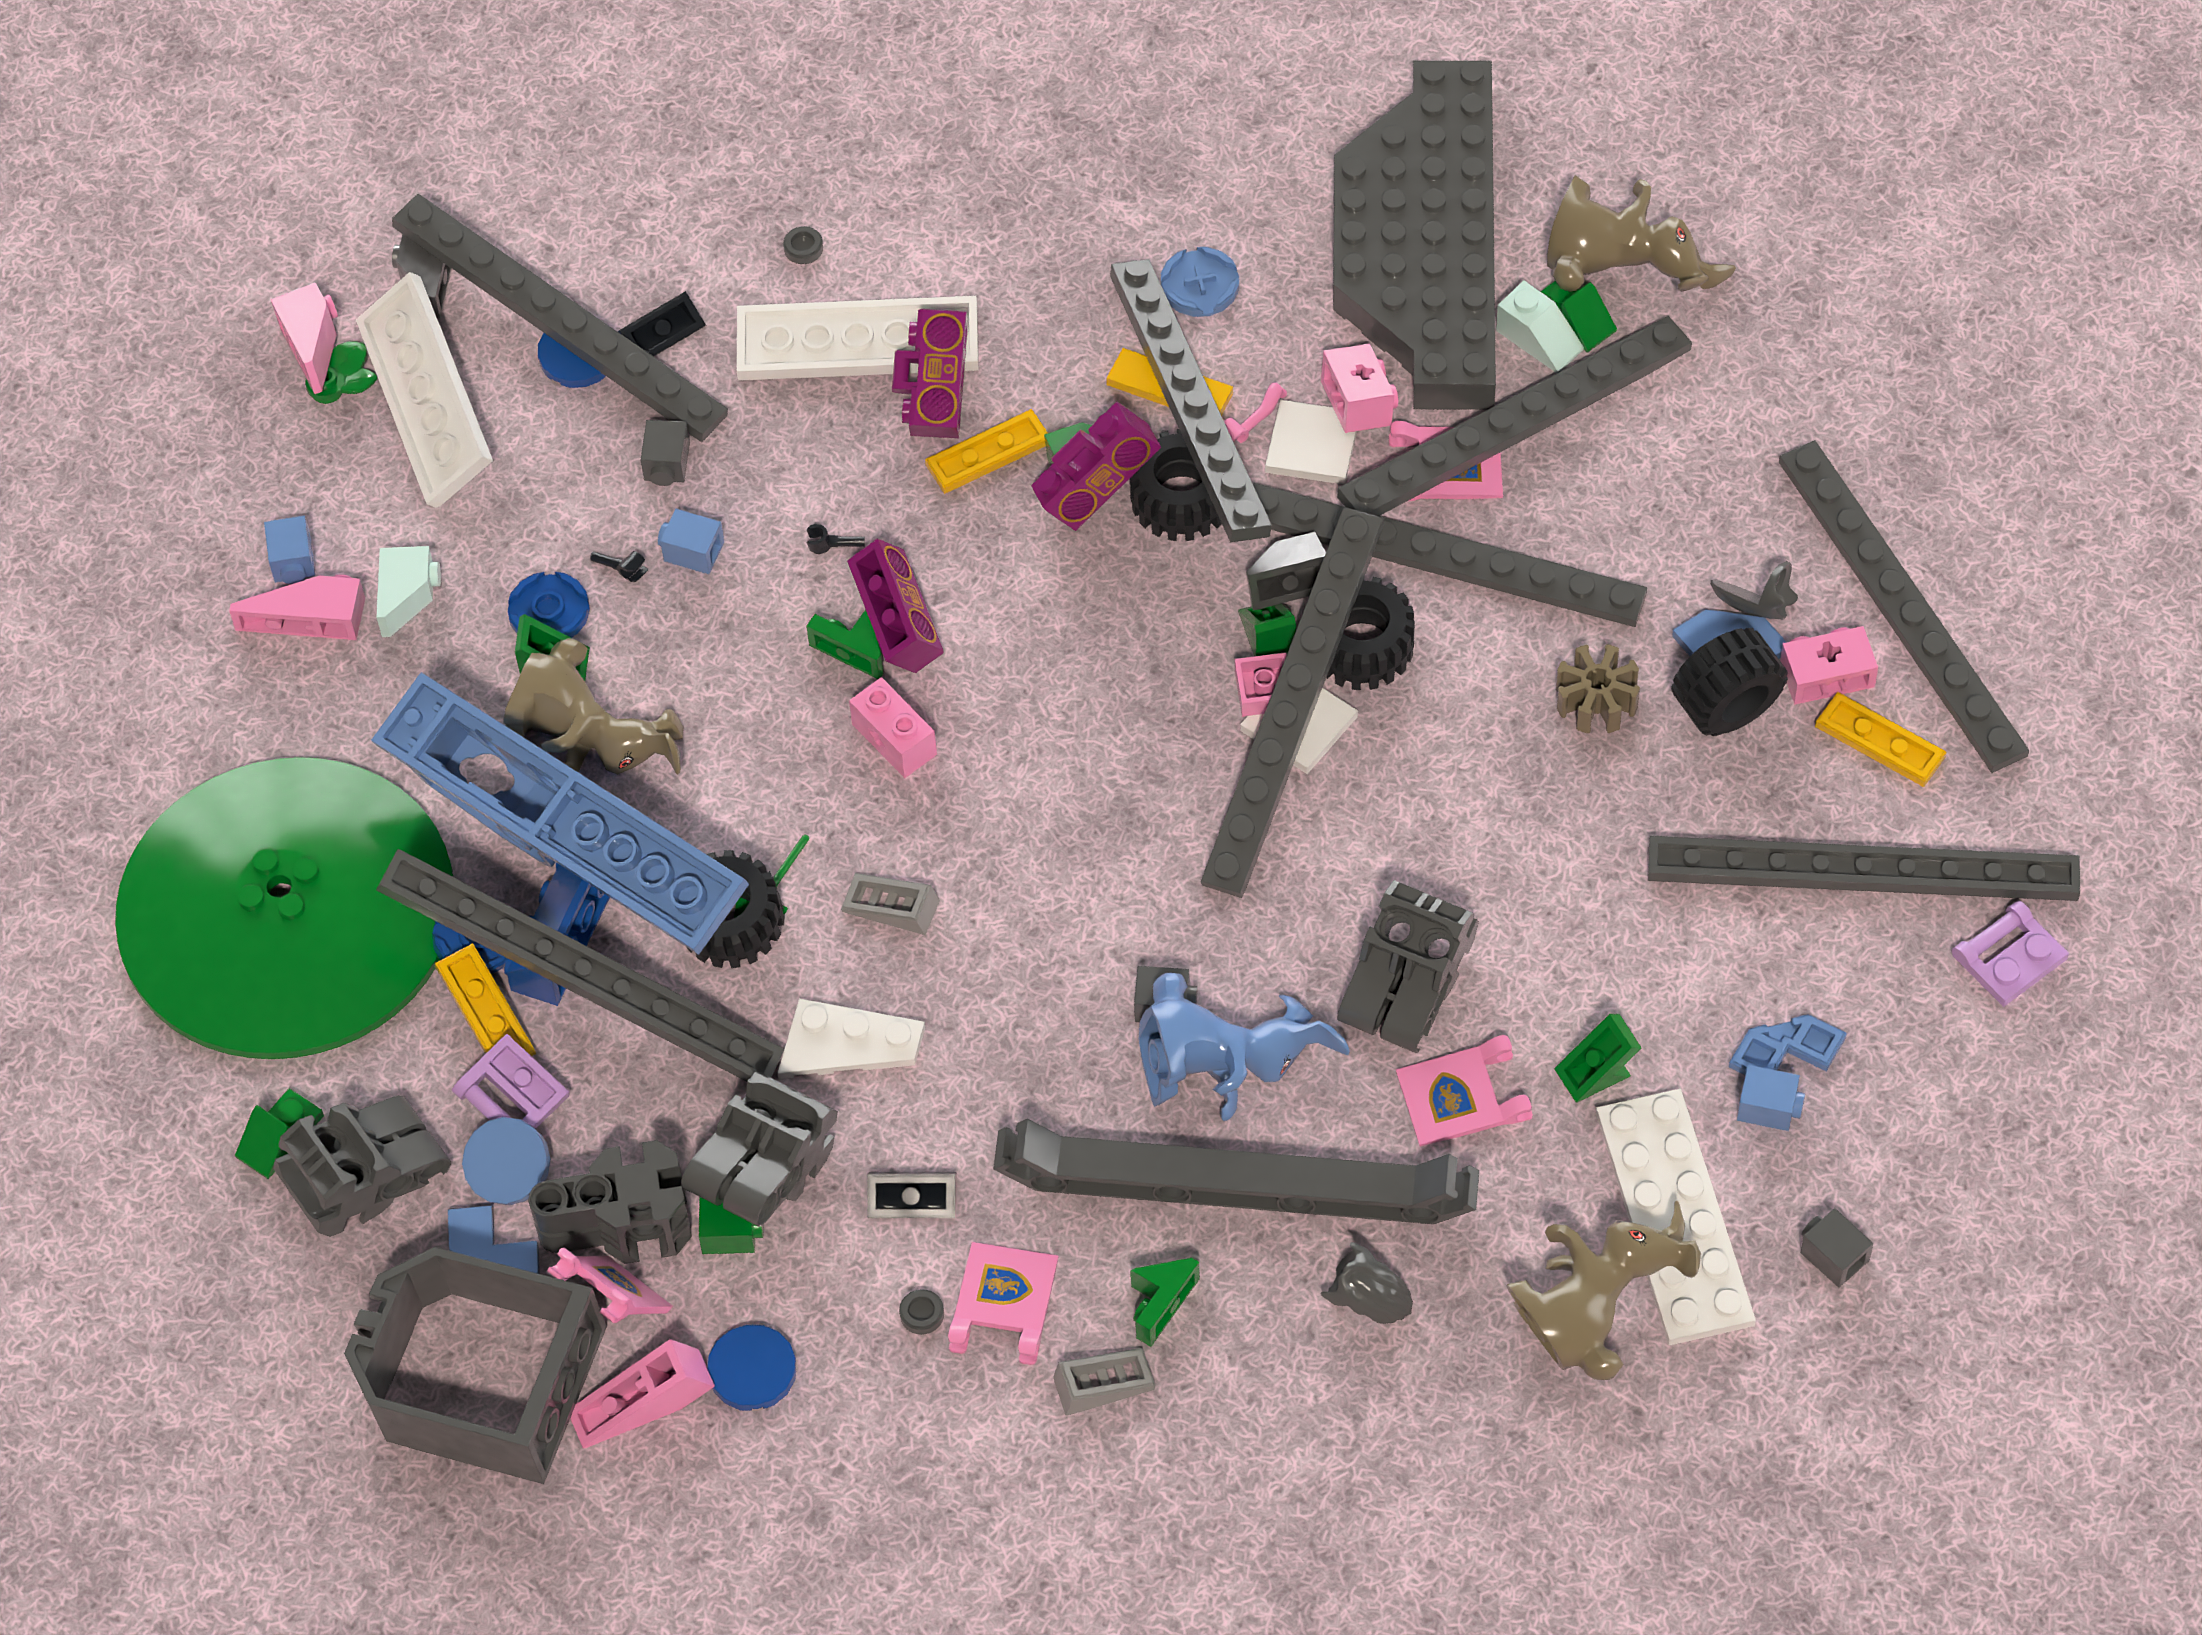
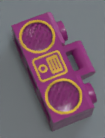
M918 310L917 322H910L908 345L915 346V351H895L892 392L911 394V399H903L902 423L909 424L910 436L959 439L968 333L967 313L964 311ZM910 363L918 364L917 382H909Z
M1117 401L1088 429L1089 434L1079 430L1051 458L1054 463L1031 485L1042 507L1049 514L1075 531L1161 448L1148 423Z
M877 538L847 560L886 662L917 673L944 653L904 549Z

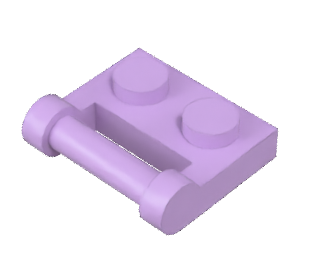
M2016 901L2007 907L2006 914L1972 940L1969 942L1962 941L1952 949L1953 957L2003 1007L2065 962L2069 955V952L2033 918L2029 908L2021 901ZM2019 927L2025 933L2024 936L1986 964L1978 957L2015 928Z
M508 1034L500 1039L452 1088V1092L461 1100L466 1098L489 1121L501 1117L511 1118L478 1087V1084L486 1077L526 1114L522 1121L534 1128H537L569 1097V1091Z

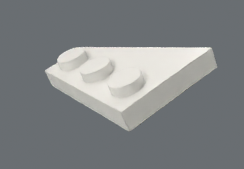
M799 998L778 1070V1078H794L795 1075L818 1073V1075L834 1074V1071L862 1069L864 1071L915 1065L925 1031V1022Z

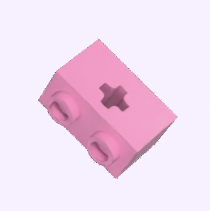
M1364 344L1323 351L1321 383L1344 432L1391 426L1393 409L1398 407V393L1395 385L1389 384L1386 378L1384 362L1382 359L1376 358L1371 345Z
M1864 626L1852 629L1846 627L1838 628L1829 634L1815 637L1800 636L1782 645L1780 662L1788 672L1787 685L1794 705L1833 697L1837 692L1846 694L1875 687L1878 665Z
M882 677L849 700L852 725L904 778L937 755L935 731Z

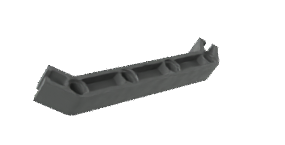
M1029 1119L1017 1123L1015 1131L1018 1132V1135L1013 1133L1012 1129L1008 1127L998 1130L993 1170L1035 1191L1421 1224H1437L1475 1211L1480 1171L1469 1165L1463 1167L1462 1171L1457 1172L1458 1158L1451 1154H1446L1418 1165L1367 1162L1060 1136Z

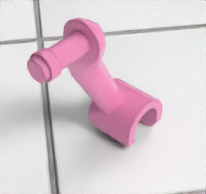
M1276 382L1268 387L1260 407L1242 424H1239L1233 418H1228L1224 421L1233 442L1236 440L1240 443L1245 442L1249 432L1273 412L1279 398L1287 396V391Z

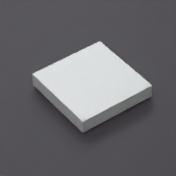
M1280 400L1265 464V473L1345 485L1357 431L1345 433L1333 407Z
M1322 688L1293 765L1308 774L1356 720L1358 710ZM1264 714L1247 716L1240 724V731L1255 740Z

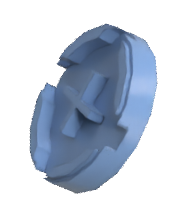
M1197 247V251L1187 252V249L1177 252L1165 263L1161 272V286L1171 307L1179 313L1192 317L1211 316L1224 311L1234 302L1239 292V274L1233 260L1222 251L1209 247Z
M501 1117L487 1121L473 1132L464 1148L462 1166L465 1179L475 1194L491 1203L513 1205L527 1201L532 1188L547 1179L551 1158L547 1142L538 1133L536 1128L520 1119Z

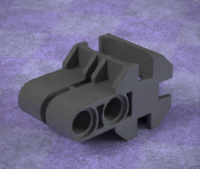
M1393 880L1378 906L1381 912L1374 928L1370 926L1366 933L1359 957L1360 961L1341 1002L1337 1020L1375 1035L1390 1007L1381 1030V1039L1418 1053L1420 1049L1417 1046L1422 1036H1428L1443 1000L1447 998L1459 976L1457 969L1464 953L1469 954L1479 921L1474 918L1473 912ZM1398 923L1410 925V932L1406 939L1399 942L1390 940L1389 933L1394 925ZM1438 939L1449 941L1450 946L1446 955L1440 958L1429 956L1428 950L1432 942Z
M755 1072L747 1081L745 1098L741 1100L740 1096L735 1095L730 1100L717 1125V1131L689 1162L683 1174L681 1186L683 1189L716 1206L723 1203V1208L726 1211L760 1227L766 1223L785 1199L796 1201L804 1191L805 1177L808 1173L810 1177L816 1178L833 1148L834 1136L826 1134L837 1122L838 1111L764 1074Z
M398 1095L360 1110L347 1103L338 1104L330 1108L326 1122L313 1126L315 1119L312 1115L299 1119L280 1137L279 1147L288 1154L275 1159L273 1169L316 1231L331 1237L344 1231L347 1218L360 1214L359 1221L364 1224L387 1209L393 1203L394 1198L429 1184L428 1179L439 1172H442L444 1175L448 1172L451 1161L432 1134L426 1130L425 1124L404 1096Z
M658 1140L642 1142L644 1162L623 1166L620 1146L606 1148L590 1165V1173L538 1183L529 1193L528 1203L541 1246L552 1253H558L561 1248L574 1251L604 1246L605 1252L620 1262L628 1264L640 1262L637 1242L659 1238L661 1258L677 1255L692 1237L685 1206L687 1204L685 1189L681 1186L682 1174L677 1153Z

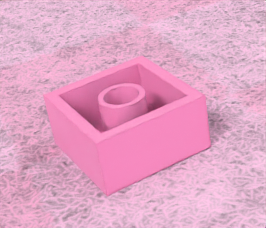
M1287 653L1235 659V677L1242 717L1265 714Z

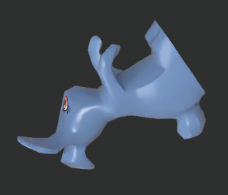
M1164 973L1154 982L1153 999L1155 1003L1145 1010L1139 1024L1138 1040L1142 1064L1153 1106H1159L1177 1095V1082L1184 1080L1186 1075L1208 1072L1218 1082L1212 1090L1224 1096L1225 1104L1220 1110V1116L1224 1122L1229 1120L1237 1109V1089L1245 1080L1248 1074L1247 1069L1264 1082H1279L1308 1044L1319 1043L1347 1056L1350 1053L1347 1042L1333 1027L1321 1021L1307 1024L1313 1015L1293 997L1279 995L1280 999L1287 1006V1013L1283 1017L1264 1021L1253 1029H1246L1229 1024L1206 1008L1185 999L1184 991L1188 986L1183 976L1177 973Z

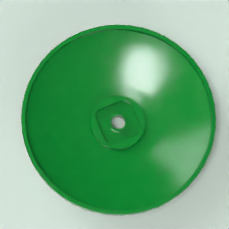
M278 758L255 762L215 776L193 788L165 810L146 831L126 865L116 901L115 927L120 955L131 983L143 1002L171 1029L197 1044L228 1055L255 1059L297 1058L322 1053L355 1041L379 1028L413 1000L436 969L435 963L440 961L434 950L432 932L436 921L376 891L397 849L454 877L448 852L441 835L427 813L401 788L380 775L348 763L322 758ZM278 884H288L291 886L289 893L282 897H274L269 894L271 889Z

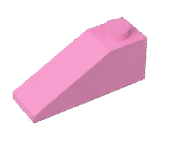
M316 283L273 298L271 303L280 329L314 394L322 392L337 336L332 319L338 317L331 296L326 295L323 297Z
M319 575L232 603L229 612L235 631L357 640L365 596L359 578H352L347 575Z
M669 1339L575 1404L570 1419L582 1448L585 1449L679 1411L711 1390L715 1385L699 1349Z

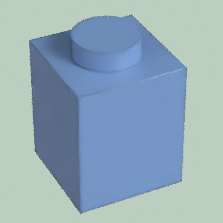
M675 509L669 523H663L658 534V545L661 546L665 562L710 574L724 544L720 521Z
M305 515L264 522L268 560L275 583L283 581L287 584H294L303 581L306 577L315 576L311 536Z
M1748 1065L1737 1121L1789 1131L1792 1117L1801 1118L1805 1093L1797 1092L1800 1075Z

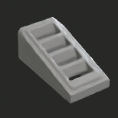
M855 873L841 910L844 913L926 935L940 899L932 886L928 884ZM866 888L873 889L868 904H860ZM883 892L888 893L884 906L878 907ZM899 897L905 898L901 910L895 909Z
M1142 1348L1058 1362L1053 1376L1065 1416L1154 1390L1156 1386ZM1131 1363L1136 1380L1128 1381L1123 1367L1124 1364ZM1107 1369H1114L1118 1383L1111 1384ZM1096 1373L1099 1387H1092L1089 1375ZM1074 1379H1078L1081 1390L1077 1389Z

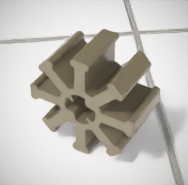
M1609 644L1605 645L1601 664H1595L1589 653V646L1583 645L1575 649L1574 667L1567 665L1566 661H1561L1558 667L1556 691L1558 692L1557 710L1562 718H1565L1567 713L1578 710L1576 726L1578 731L1590 733L1594 714H1601L1607 725V733L1620 729L1622 711L1629 713L1630 717L1636 714L1640 687L1637 685L1639 668L1634 660H1630L1629 664L1617 668L1618 647Z

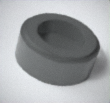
M807 226L796 227L790 230L784 237V253L790 261L796 264L812 263L823 252L822 236L814 228Z
M924 1289L912 1291L900 1303V1320L903 1326L914 1334H929L935 1331L943 1322V1303L940 1297L932 1291Z

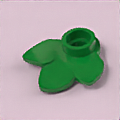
M347 341L337 345L332 351L322 392L314 394L306 379L305 385L308 394L319 403L329 404L337 401L342 393L358 394L370 388L378 378L375 373L363 368L367 358L365 344L357 341Z

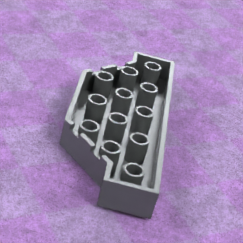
M1413 61V93L1334 155L1333 310L1344 320H1349L1360 329L1362 334L1383 352H1388L1413 376V409L1488 410L1495 406L1492 61Z

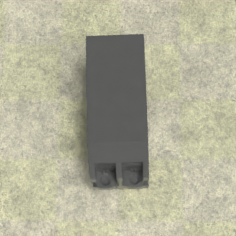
M433 1247L378 1274L369 1296L371 1299L381 1301L377 1312L359 1310L354 1321L358 1335H351L344 1355L385 1440L418 1451L544 1484L607 1328L603 1315L600 1313V1307L593 1288ZM456 1295L559 1323L515 1434L385 1400L422 1308L447 1296Z

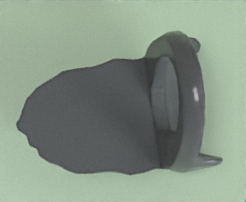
M1788 561L1779 564L1773 570L1761 596L1726 582L1711 580L1710 583L1715 594L1723 602L1752 616L1784 620L1787 616L1786 606H1790L1798 600V595L1789 586L1792 564Z
M1351 1242L1350 1246L1353 1250L1336 1267V1278L1333 1285L1329 1288L1328 1292H1321V1296L1334 1305L1348 1306L1358 1315H1365L1379 1324L1395 1323L1397 1320H1402L1405 1316L1410 1315L1413 1300L1405 1282L1395 1275L1386 1264L1377 1261L1368 1249Z

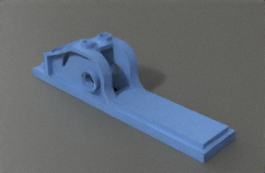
M422 672L371 739L376 746L407 765L424 783L445 798H448L500 837L548 867H553L555 863H558L698 955L749 885L744 878ZM483 754L495 755L505 763L508 772L513 775L514 785L508 791H499L496 794L490 795L472 782L467 783L466 778L462 776L459 770L461 762L467 758L474 759Z

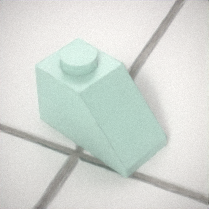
M1523 280L1498 304L1496 331L1555 373L1561 372L1584 350V346L1556 303Z
M429 546L380 548L376 618L382 637H391L433 601V587L441 585V569L439 562H433Z

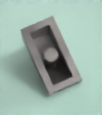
M402 234L400 245L395 244L393 248L392 266L393 268H398L400 280L409 272L421 277L437 318H441L452 268Z
M1315 532L1276 541L1246 571L1253 611L1310 596L1326 554Z

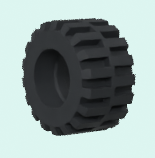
M1177 429V434H1169L1168 430L1161 432L1160 438L1157 439L1161 448L1130 478L1132 511L1135 517L1139 515V523L1145 529L1151 524L1152 534L1160 537L1163 531L1167 532L1168 540L1177 541V534H1185V541L1194 540V533L1198 531L1202 537L1209 535L1211 524L1218 529L1222 523L1179 429ZM1175 477H1189L1201 483L1187 491H1173L1162 486L1165 481Z
M1373 577L1372 581L1363 580L1345 628L1354 624L1364 623L1379 628L1383 633L1370 640H1355L1343 634L1326 677L1328 679L1334 674L1335 684L1341 687L1344 686L1346 681L1352 682V690H1361V683H1369L1370 690L1377 689L1381 679L1384 680L1386 685L1392 683L1395 672L1402 675L1406 671L1407 662H1411L1413 657L1415 633L1413 607L1408 606V597L1404 592L1397 594V586L1392 583H1388L1386 586L1382 585L1381 578Z
M1740 628L1726 632L1696 650L1683 663L1674 676L1671 691L1702 734L1706 736H1719L1735 731L1763 714L1784 690L1783 687L1787 684L1788 672L1757 630L1754 631L1753 628Z
M724 850V855L717 857L715 852L706 854L749 883L740 897L748 900L749 904L741 915L732 920L722 922L700 954L695 953L696 957L704 963L710 957L712 965L719 968L723 967L724 961H729L731 969L741 967L739 960L746 958L749 964L758 961L756 953L761 951L766 955L772 949L770 940L778 941L781 935L779 926H784L785 917L782 911L784 908L774 878L770 871L767 872L765 865L760 860H756L753 863L751 855L744 852L739 857L735 856L733 850Z

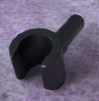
M813 524L807 528L810 538L821 537L817 541L806 542L809 550L815 554L826 553L831 547L838 546L865 547V537L829 535L827 529L821 524Z
M633 551L624 560L598 552H592L590 556L591 561L617 570L621 576L630 582L638 581L648 571V568L642 565L645 562L644 557L636 551Z

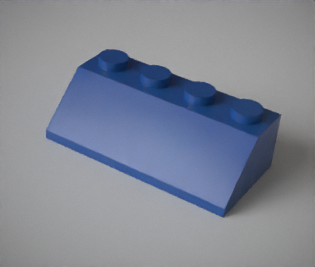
M556 863V871L552 880L544 882L539 894V906L534 916L529 915V917L587 946L610 897ZM507 958L504 973L507 975L511 991L556 1006L559 1005L566 988Z

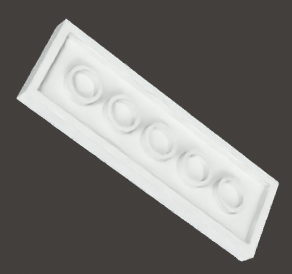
M409 272L356 319V322L426 504L437 508L493 462V459L420 276Z
M955 296L737 306L738 381L893 374L895 351H915V346L908 345L910 322H917L918 310L964 311L967 313L968 333L965 371L979 370L977 297ZM910 363L909 373H918V364Z
M1681 1089L1596 1107V1116L1629 1221L1662 1231L1670 1226L1674 1214V1202L1678 1201L1685 1223L1683 1241H1696L1701 1252L1699 1270L1693 1278L1684 1276L1673 1266H1666L1656 1273L1647 1276L1668 1345L1755 1326L1756 1319Z

